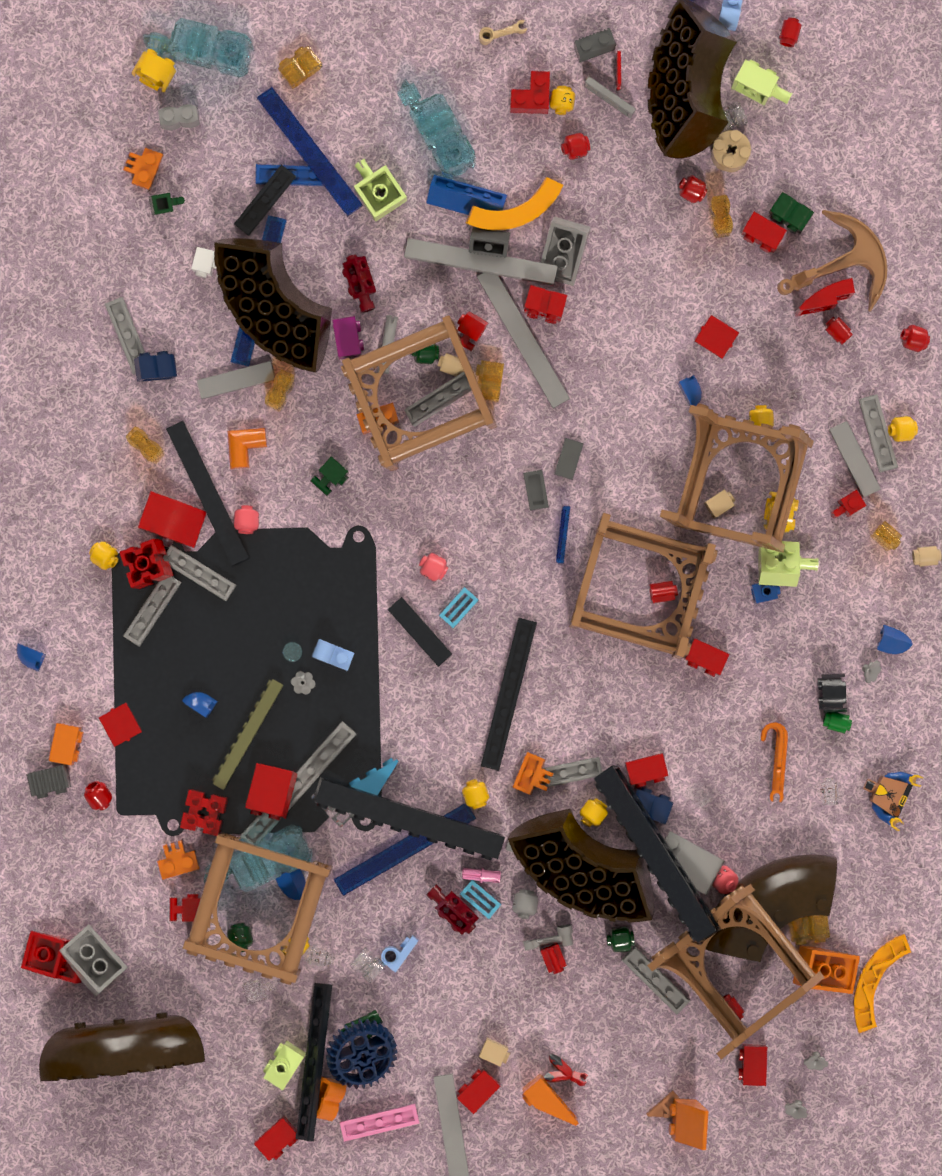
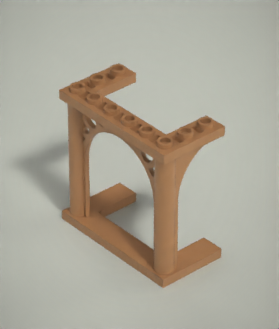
M449 315L443 317V321L355 359L346 358L342 360V372L351 382L348 386L352 395L356 394L358 399L355 402L360 413H364L366 418L363 420L367 431L371 430L373 435L370 438L374 448L378 447L380 455H378L381 466L390 471L399 469L398 463L408 457L484 425L490 430L497 428L495 419L486 404L460 341L461 337L456 325ZM450 338L479 409L422 432H409L395 427L385 418L378 403V385L383 373L396 360ZM378 366L380 369L377 374L374 371L369 370L370 368H374L375 370V368ZM370 374L374 377L375 382L372 385L364 384L362 376ZM363 388L372 389L373 395L367 396L369 393ZM374 408H378L377 413L373 412ZM381 424H386L387 430L382 435L383 427L380 428ZM391 431L397 432V440L394 444L387 443V436ZM406 435L409 439L403 440L404 443L400 444L402 436Z
M704 404L690 405L689 413L696 420V442L693 458L678 512L675 513L662 509L660 517L676 527L784 552L785 545L782 543L806 452L808 448H812L814 441L809 437V434H806L797 425L789 424V427L782 426L779 430L772 429L773 426L768 424L757 426L754 425L755 422L743 419V422L736 421L735 417L725 415V418L718 417L719 414L714 413V410L709 409V406ZM720 430H726L728 433V440L726 442L720 441L718 437ZM731 430H733L735 434H738L739 432V437L734 438ZM713 440H715V442L718 444L717 448H712L715 444L713 443ZM769 440L776 442L773 446L768 445ZM751 442L766 448L777 462L780 481L766 534L753 532L752 535L693 521L711 461L722 449L734 443ZM782 444H787V452L778 455L776 449ZM789 457V459L786 460V465H783L781 462L782 459H786Z
M603 513L599 521L569 627L574 629L578 627L666 652L672 654L674 658H684L685 655L689 654L691 644L688 643L689 638L687 637H691L693 626H690L692 618L696 619L699 609L696 608L697 600L701 601L703 596L702 583L707 581L709 571H706L708 565L715 562L718 550H715L716 545L708 543L704 547L695 546L609 521L611 515ZM603 537L659 553L675 566L681 580V597L675 611L666 620L652 626H635L583 611ZM678 557L681 560L682 558H686V560H684L681 564H678L676 558ZM686 564H694L695 571L687 575L683 573L682 569ZM695 576V578L690 581V584L692 585L687 586L686 579ZM684 597L687 598V603L682 602ZM677 614L682 615V618L680 617L681 626L675 620ZM669 622L677 627V634L674 636L670 635L666 630V625ZM662 628L664 636H661V633H656V629Z
M221 833L217 835L215 841L217 843L216 851L189 938L185 940L182 949H186V953L190 955H205V959L216 962L217 959L224 961V965L229 967L241 966L243 971L254 973V971L260 972L262 977L268 979L273 977L280 978V982L291 985L292 982L296 983L301 969H298L323 885L326 877L331 874L333 866L318 861L313 863L242 842L240 837ZM234 849L309 872L292 928L280 943L271 948L248 950L239 947L226 937L220 927L217 916L218 901ZM210 923H213L216 928L207 932V929L211 928ZM212 934H219L221 937L220 942L216 945H210L209 941H207ZM223 943L229 945L228 950H225L226 948H217H219ZM281 946H287V949L285 950V952H287L286 956L284 955L283 951L280 950ZM241 951H245L246 955L241 956ZM274 951L279 954L281 958L279 965H274L270 961L269 955L271 952ZM264 955L266 963L262 959L259 961L258 956Z
M751 884L745 888L742 885L720 901L721 903L719 904L721 906L717 910L713 908L711 913L716 921H718L721 930L738 926L751 929L760 934L802 985L755 1023L746 1028L707 976L704 955L707 944L714 935L703 941L702 944L693 942L686 930L678 937L680 939L679 942L675 944L673 941L661 951H658L651 957L653 961L647 965L651 971L657 968H665L685 980L732 1038L731 1042L716 1053L720 1059L727 1056L752 1034L825 978L820 971L817 974L813 972L751 894L755 891ZM736 908L741 909L743 913L741 921H737L734 917ZM729 912L730 922L727 923L724 919L728 917ZM748 915L751 917V918H749V919H750L751 921H753L752 924H749V923L747 922V920H748ZM688 947H696L700 952L699 955H690L687 950ZM692 961H698L699 966L697 967L696 962L693 963Z

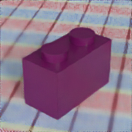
M355 316L332 320L339 360L362 356L361 351L365 350L363 339L359 340L358 332H361L360 321H356Z

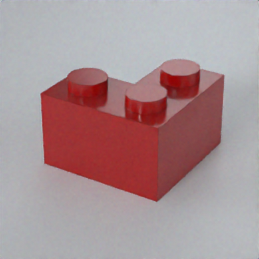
M531 71L530 90L511 89L510 113L548 114L550 71Z

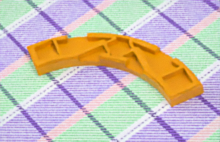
M545 177L539 189L523 204L502 211H491L472 206L465 223L487 230H506L525 225L539 217L552 205L564 185Z
M905 934L893 938L880 947L868 960L859 976L854 994V1017L858 1033L877 1027L874 1016L875 991L886 969L899 958L911 953Z

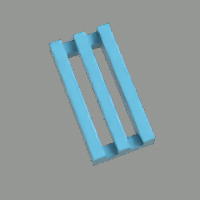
M464 587L439 616L454 628L479 600ZM466 593L467 597L447 618L445 614ZM471 598L473 601L452 623L450 620Z
M471 880L460 893L463 898L488 919L501 906L495 898L474 880ZM473 885L495 904V907L493 908L470 887ZM467 891L470 892L491 910L489 914L465 893Z

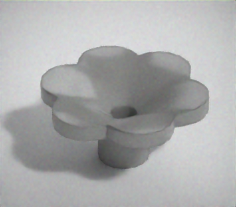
M876 660L874 663L871 662L869 665L865 664L862 667V671L865 672V682L870 683L877 679L881 671L879 661Z
M302 671L296 673V677L291 680L296 693H303L305 695L310 693L311 689L315 687L312 674Z
M813 1052L812 1056L804 1060V1065H807V1068L811 1070H823L824 1067H828V1062L825 1061L824 1057H820L819 1052Z
M796 1100L795 1103L785 1104V1113L795 1119L807 1118L808 1115L806 1113L807 1109L802 1106L803 1103L800 1100Z

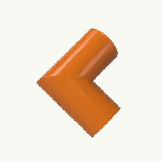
M266 428L227 431L230 469L250 468L248 449L267 447Z

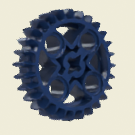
M359 1019L356 1025L351 1021L350 1028L344 1024V1032L338 1029L339 1035H333L334 1041H329L330 1047L326 1048L328 1053L326 1055L327 1066L335 1079L340 1081L342 1085L346 1084L349 1088L354 1085L355 1089H358L359 1085L365 1089L366 1084L372 1087V1082L374 1081L379 1084V1078L381 1077L386 1079L384 1074L386 1072L391 1073L389 1067H395L393 1061L397 1060L395 1054L398 1053L396 1042L388 1028L384 1027L381 1023L377 1024L375 1020L370 1023L366 1019L362 1023ZM372 1034L376 1036L368 1039L366 1035ZM352 1070H357L356 1074L348 1073Z

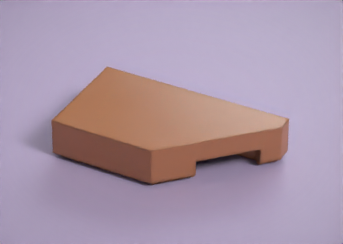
M672 1090L646 1115L648 1117L672 1118L673 1116L670 1115V1105L673 1104V1099H680L679 1096Z

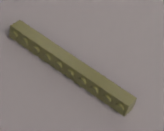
M274 679L272 681L269 680L267 683V690L262 692L260 702L257 701L254 706L256 708L255 711L250 713L248 723L245 722L242 727L244 729L243 732L238 734L236 744L233 743L230 748L232 750L231 753L226 755L224 765L221 764L218 769L220 771L219 774H216L213 778V784L223 790L284 686Z

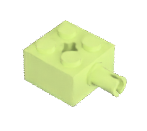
M745 59L731 89L764 106L769 97L771 98L772 96L787 104L793 93L777 86L779 77L776 76V72L770 69L765 70L759 67L760 65L757 62Z
M362 159L360 161L361 165L358 162L355 164V168H357L363 180L354 186V190L376 222L407 202V196L386 165L373 173L366 160ZM377 191L384 192V196H377Z
M782 541L785 545L784 552L759 547V585L797 587L800 570L818 571L819 559L801 558L800 542Z
M286 1041L285 1044L280 1043L273 1054L276 1056L275 1060L270 1059L263 1070L266 1073L263 1078L284 1090L306 1052L289 1041Z

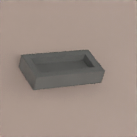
M565 438L554 475L573 480L584 443Z
M537 470L523 473L530 511L549 508L543 471Z

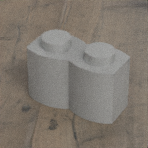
M188 104L179 108L164 107L158 111L160 125L164 130H176L180 127L194 128L200 125L199 111L195 105Z

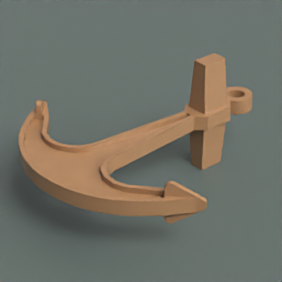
M822 210L823 215L852 234L854 238L852 250L817 269L814 267L810 270H804L791 276L790 280L783 279L778 283L777 290L781 295H788L794 290L798 291L811 285L814 279L853 266H863L869 270L872 276L868 311L871 312L880 298L887 280V259L884 249L874 232L860 220L840 212Z

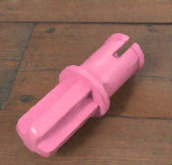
M463 868L462 870L463 879L477 880L480 883L483 881L500 883L501 871L484 870V868Z

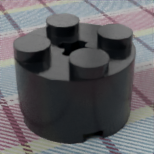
M845 673L821 674V678H818V690H822V697H819V709H823V713L847 712V708H843V704L847 703L846 681L841 679V677H845Z

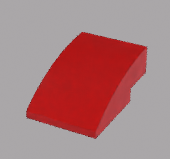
M853 278L832 283L817 291L797 309L795 316L833 310L838 304L837 301L850 299L855 294Z
M150 491L138 528L159 537L195 548L207 513L191 505Z
M30 931L21 968L75 984L82 983L81 979L59 951L70 940Z

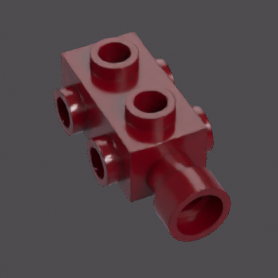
M357 254L346 257L347 261L342 263L344 268L342 273L348 280V293L353 297V300L359 299L361 313L376 309L374 302L370 298V295L376 293V288L366 256L357 257Z
M436 884L426 896L438 904L435 909L439 917L446 919L455 932H459L461 935L465 932L470 934L476 928L474 923L479 917L453 891L445 896L441 892L442 889Z

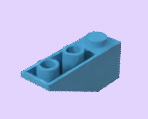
M390 758L382 763L384 767L378 771L376 768H373L365 773L367 775L366 778L360 780L358 777L349 783L350 787L378 795L398 764V759L394 761Z

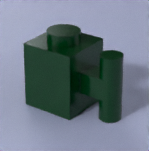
M170 193L149 196L152 215L174 212L173 206L183 204L185 199L184 197L171 198Z
M331 456L318 470L324 477L320 480L314 476L310 482L328 496L332 490L327 485L331 482L336 487L339 484L342 486L349 479L347 476L349 472Z

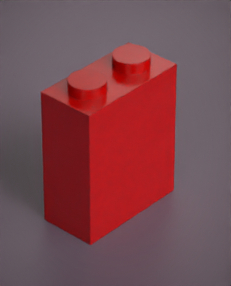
M257 763L245 808L251 810L250 814L261 816L263 813L268 814L269 819L277 821L280 818L286 819L298 774L293 771Z

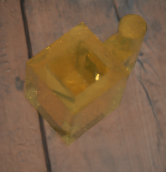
M883 521L870 537L886 551H889L891 548L895 550L900 545L902 535L886 521Z

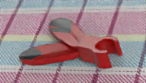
M549 1055L550 1062L559 1071L548 1072L544 1075V1080L548 1082L570 1080L579 1086H585L587 1082L582 1081L580 1078L585 1080L588 1074L572 1071L559 1056Z

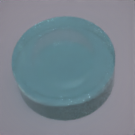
M288 643L283 649V655L288 661L295 662L301 658L302 648L297 643Z

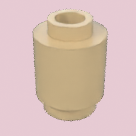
M448 353L445 356L441 355L437 365L441 367V372L455 377L464 372L458 357Z
M936 546L920 547L912 551L914 565H919V567L938 565V561L942 559L941 550H937Z

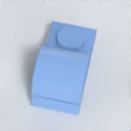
M723 0L719 21L727 30L736 31L743 0Z
M318 639L312 657L348 671L355 653Z
M413 935L411 938L406 937L400 945L403 948L401 951L394 946L386 947L381 954L382 962L396 972L419 939ZM393 951L396 954V959L393 961L387 960L385 957L386 952Z

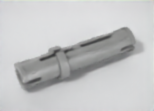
M392 315L386 316L382 347L394 342L398 321L396 316L392 318ZM390 366L385 370L383 374H389Z

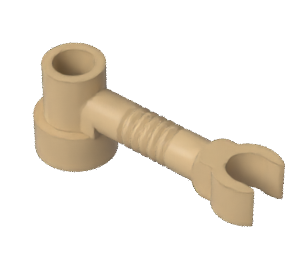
M519 20L516 24L498 31H493L490 27H484L479 32V41L482 45H488L493 39L513 33L524 34L527 28L521 30L518 25L523 24L525 20Z

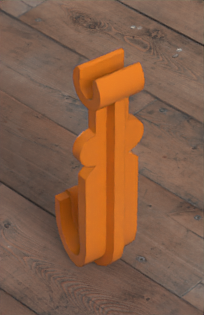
M773 722L767 724L762 729L761 741L764 742L766 740L768 730H776L770 800L774 802L775 794H779V802L782 803L784 801L783 792L788 732L782 724Z

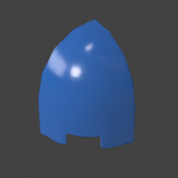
M695 375L679 381L678 385L689 406H697L701 401L702 391Z
M883 625L880 632L883 636L880 642L877 643V650L888 654H901L909 650L913 643L902 631Z
M18 643L16 652L21 663L39 672L46 654Z
M193 692L182 700V702L204 717L209 716L218 702L202 692Z
M292 867L289 871L275 876L276 882L283 894L290 899L301 900L306 884L301 869Z

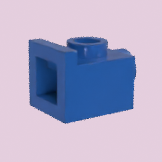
M759 583L750 585L754 604L778 599V595L781 594L779 586L759 585ZM764 588L770 589L769 595L764 594Z

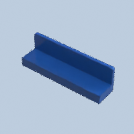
M434 175L429 188L427 204L469 215L472 206L485 210L502 211L507 195Z

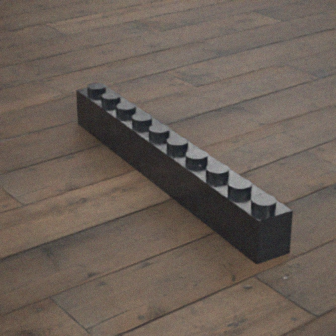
M612 765L594 778L596 788L606 797V804L616 813L618 823L625 827L628 839L637 846L636 851L638 855L647 862V869L657 878L659 888L666 892L669 904L676 908L679 913V920L688 927L691 939L700 943L720 931L721 927L619 766Z
M321 777L313 798L314 802H317L316 806L324 809H328V806L336 808L335 812L343 815H346L347 812L352 813L354 818L363 821L365 818H368L375 825L383 826V824L390 825V829L401 832L403 829L409 831L408 835L419 838L422 835L427 837L426 840L437 844L438 841L445 843L444 846L456 849L457 846L463 848V852L474 855V852L482 854L481 858L492 861V858H499L505 840L502 834Z

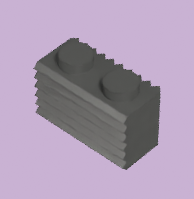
M610 28L604 29L600 33L586 35L585 38H579V40L574 42V50L579 63L614 51L616 47Z
M473 227L470 236L469 252L506 258L511 232Z
M66 765L26 774L31 797L37 796V799L48 797V793L55 791L56 795L65 793L67 788L71 787Z

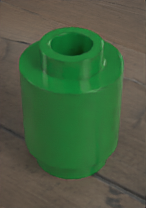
M829 712L825 713L822 726L827 727L828 730L845 734L846 730L850 731L852 720L849 719L850 715Z

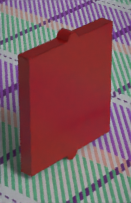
M617 51L616 91H620L621 51Z
M711 315L706 324L701 326V331L694 342L723 359L729 348L733 347L732 343L739 332Z
M127 703L115 709L111 708L110 712L99 717L114 747L126 740L130 741V738L142 732Z

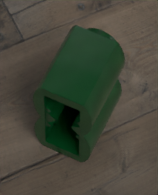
M782 192L770 209L769 214L774 222L778 224L782 222L787 225L786 228L790 232L801 234L814 212Z

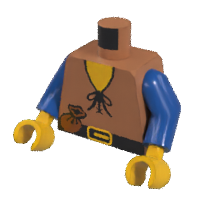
M893 772L887 773L885 777L880 776L877 783L867 779L863 789L872 793L869 801L872 802V809L877 817L891 825L896 831H900L895 827L898 822L904 825V822L898 817L912 787L922 786L916 784L917 778L923 779L920 775Z

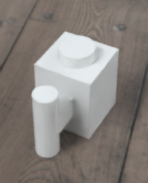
M197 247L191 268L193 272H196V276L206 278L208 275L212 277L213 269H216L214 251Z

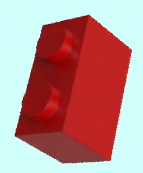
M754 211L741 235L744 236L743 239L752 244L755 242L761 245L760 249L763 251L774 253L787 230Z
M694 638L689 654L685 656L684 660L688 661L686 665L697 669L699 666L705 669L704 673L715 677V675H721L730 654Z
M663 753L625 762L630 785L635 784V788L645 786L646 781L653 780L654 783L665 781V777L669 776Z
M742 1044V1049H739L738 1055L739 1061H742V1068H738V1080H741L742 1085L766 1086L768 1049L766 1045Z
M484 1068L481 1071L477 1069L470 1077L472 1081L468 1085L464 1083L457 1090L459 1093L457 1099L473 1114L501 1087L500 1083Z
M283 1115L254 1142V1145L268 1161L273 1158L277 1160L284 1153L282 1150L287 1145L291 1147L298 1141L296 1139L297 1129Z

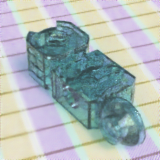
M180 18L175 23L170 39L166 35L157 32L143 35L145 46L147 49L156 51L158 53L157 56H163V53L166 52L170 53L175 61L208 69L215 65L220 73L238 78L249 73L247 67L251 61V52L255 51L250 38L244 33L228 29L219 31L217 26Z
M405 79L397 94L404 107H410V118L427 149H433V160L442 176L454 180V176L465 173L469 167L474 169L476 164L475 151L466 135L462 134L461 126L443 94H434L419 102V99L422 97L413 82L409 84L407 79ZM452 154H455V156L459 155L455 159L451 158Z
M290 825L273 833L269 840L263 838L252 844L308 862L312 858V848L308 849V842L302 834V828L296 825ZM288 846L296 848L293 852L287 851ZM237 850L233 852L225 881L229 879L228 875L233 874L240 889L247 893L282 876V871L291 873L298 868ZM211 864L204 868L206 871L204 875V885L206 883Z

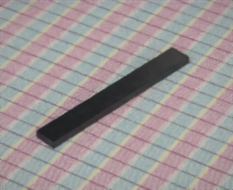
M184 421L166 428L231 565L234 566L249 559Z
M518 618L481 767L500 770L537 622Z
M314 984L296 1139L314 1142L333 986L331 984Z

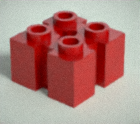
M530 285L524 313L532 319H538V316L546 318L545 322L551 324L561 322L568 295Z
M153 538L140 543L141 548L133 546L120 551L123 565L130 569V572L126 574L131 588L141 589L152 585V580L162 581L173 576L170 563L163 559V556L167 554L162 540Z
M190 789L185 804L190 806L189 812L183 813L180 828L197 831L198 827L204 828L203 833L219 835L223 820H219L220 813H225L228 798L214 794L211 795V799L205 798V792ZM205 807L209 815L203 818L201 817L200 810H203Z

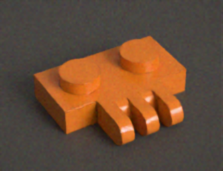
M148 148L144 149L142 156L130 152L128 156L134 158L135 161L127 159L126 164L131 165L132 169L124 166L123 171L134 174L133 185L150 190L164 155Z
M527 752L513 788L532 795L534 787L547 791L548 787L541 785L543 781L550 784L551 780L544 778L546 774L549 777H553L554 773L542 769L546 759Z
M182 840L178 841L180 849H176L174 842L170 843L172 848L170 852L167 844L163 845L166 859L157 861L162 880L200 869L195 850L185 853Z

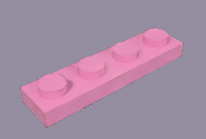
M415 1104L340 1121L344 1142L420 1124Z

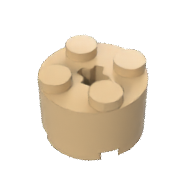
M729 130L721 133L714 141L711 149V159L714 165L720 170L731 173L742 169L751 154V145L748 138L738 130ZM728 149L734 150V154L727 153Z

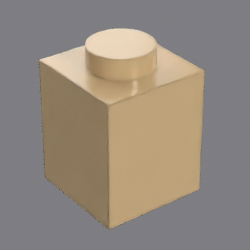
M724 489L707 500L704 505L715 519L734 507L733 502L735 499L730 492H726Z
M487 1037L479 1057L501 1067L502 1062L506 1064L510 1053L507 1052V1046Z

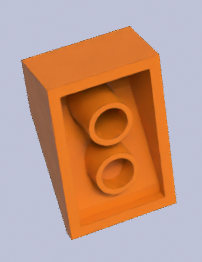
M800 945L798 953L815 974L820 971L825 977L812 989L853 994L860 956ZM794 976L793 983L802 986Z
M541 1074L537 1075L522 1088V1098L529 1106L533 1105L536 1109L576 1126L579 1124L574 1113L549 1083L544 1080Z
M673 1099V1104L670 1105V1115L673 1117L672 1123L669 1124V1135L676 1142L700 1150H706L709 1111L696 1099Z

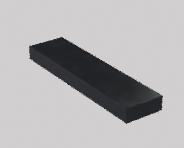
M281 164L234 225L250 236L295 180L296 176Z
M402 597L387 609L438 667L452 655L448 648Z

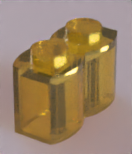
M309 46L298 48L292 58H285L279 63L278 71L292 90L323 67L321 61Z
M727 195L713 196L709 205V212L713 219V235L715 238L729 237L733 229V221L729 215V198Z
M481 360V365L477 364L475 375L479 376L478 384L485 401L499 402L504 363Z
M280 370L276 374L273 387L267 392L265 397V405L277 412L284 408L287 402V395L295 386L296 379L293 374L284 370Z
M134 427L126 435L129 444L139 450L149 462L157 464L165 455L162 447L151 440L139 427Z
M806 916L788 923L790 941L795 942V945L807 944V940H814L815 943L826 942V938H830L827 916Z

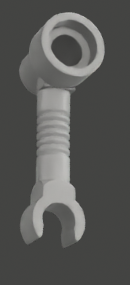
M572 925L558 926V935L553 937L523 941L525 951L556 943H562V946L573 945Z

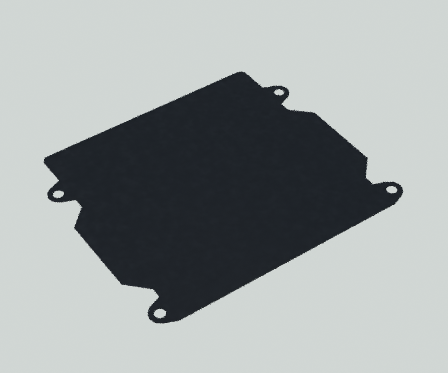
M360 525L352 527L348 531L341 548H330L308 527L263 528L255 530L253 534L238 533L249 559L234 566L231 565L216 532L198 551H185L182 544L173 541L172 545L237 586L226 602L171 567L172 577L182 583L140 647L123 636L159 581L152 580V585L141 589L131 588L126 574L130 572V569L123 565L121 555L118 553V563L112 568L114 709L127 703L142 731L130 738V741L126 740L115 747L116 810L118 814L123 816L156 815L165 834L173 837L177 836L184 830L180 828L183 813L189 812L190 806L185 804L188 791L192 789L205 792V798L211 799L213 794L227 797L226 811L219 815V820H223L221 832L242 834L257 818L256 815L250 814L251 810L245 808L256 764L259 763L297 773L342 721L356 735L289 809L286 819L281 818L269 833L315 832L335 812L336 808L328 806V809L318 807L316 806L317 802L313 800L320 777L350 787L349 783L358 777L360 780L366 778L367 775L365 773L373 768H376L377 771L381 769L376 545L367 528ZM356 531L363 532V541L356 542L353 539V534ZM159 536L156 537V539H159V540H162V539H163L162 537H159ZM318 639L355 653L348 671L312 657ZM299 671L311 673L313 676L312 680L315 681V687L307 695L296 693L294 686L291 684L292 678L296 677V673ZM274 679L284 686L223 790L213 784V778L216 774H219L220 771L218 769L221 764L224 765L226 755L231 753L232 750L230 748L233 743L236 744L238 734L243 732L244 729L242 727L245 722L248 723L250 713L255 711L256 708L254 706L257 701L260 702L262 692L267 690V683L269 680L272 681ZM193 692H202L218 702L209 716L204 717L182 702V700ZM381 789L380 793L378 794V796H381V797H382V789ZM205 807L203 810H200V814L205 816L209 815V812L206 811L207 808ZM349 813L357 829L366 832L375 827L372 820L369 825L363 826L359 819L353 817L354 814ZM172 819L177 820L179 823L178 829L174 831L170 830L167 826L168 822Z

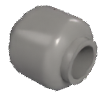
M522 889L514 894L512 910L518 914V918L529 919V916L537 913L539 899L535 892Z

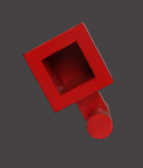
M470 311L466 315L462 314L457 322L459 324L457 330L463 333L460 340L462 346L472 351L475 345L469 342V340L473 339L477 342L489 324Z
M857 489L837 501L840 507L831 512V517L837 518L843 513L849 517L867 506Z
M673 581L649 584L651 604L676 600L675 596H678L677 585H673Z
M187 894V897L182 898V905H177V898L171 897L169 921H177V914H182V922H194L201 899L199 894Z
M558 943L540 950L549 973L557 974L564 971L563 967L567 965Z

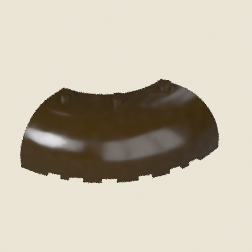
M677 0L667 17L669 21L665 29L662 28L660 32L662 36L659 46H655L652 61H654L652 72H649L648 89H650L648 112L652 115L651 128L655 130L657 136L655 140L663 155L675 159L691 157L702 152L718 138L729 123L721 102V80L727 59L737 43L727 28L717 18L690 0Z
M228 238L215 241L214 262L218 275V285L221 287L224 302L235 317L239 327L255 341L254 343L265 352H269L276 359L293 365V367L316 373L323 363L327 350L332 308L310 300L293 284L284 265L282 243L245 238Z
M571 809L535 817L519 825L510 833L508 837L509 844L515 857L525 868L526 874L535 880L536 885L546 894L549 893L563 906L571 910L573 908L583 912V915L596 919L598 917L609 919L611 922H616V920L643 922L653 919L654 895L645 859L641 858L636 850L612 848L590 837L577 823Z
M810 854L774 860L745 875L739 880L736 889L742 885L745 888L751 884L755 889L751 894L779 929L802 917L813 915L830 916L837 877V858L835 856ZM718 903L715 909L717 910L721 905ZM736 908L734 911V917L737 921H741L743 918V913L739 908ZM729 912L728 917L724 919L727 923L730 922ZM748 915V920H747V922H748L749 924H752L753 921H751V920L749 919V918H751V917ZM735 926L718 931L710 939L706 950L761 962L768 942L751 929Z
M167 1012L156 1013V1017L125 1021V1018L114 1019L113 1023L86 1025V1022L74 1023V1027L56 1032L47 1041L40 1057L39 1075L40 1081L99 1078V1076L109 1075L110 1077L127 1075V1073H144L159 1069H170L173 1066H186L205 1062V1054L196 1028L189 1020L179 1015H168Z

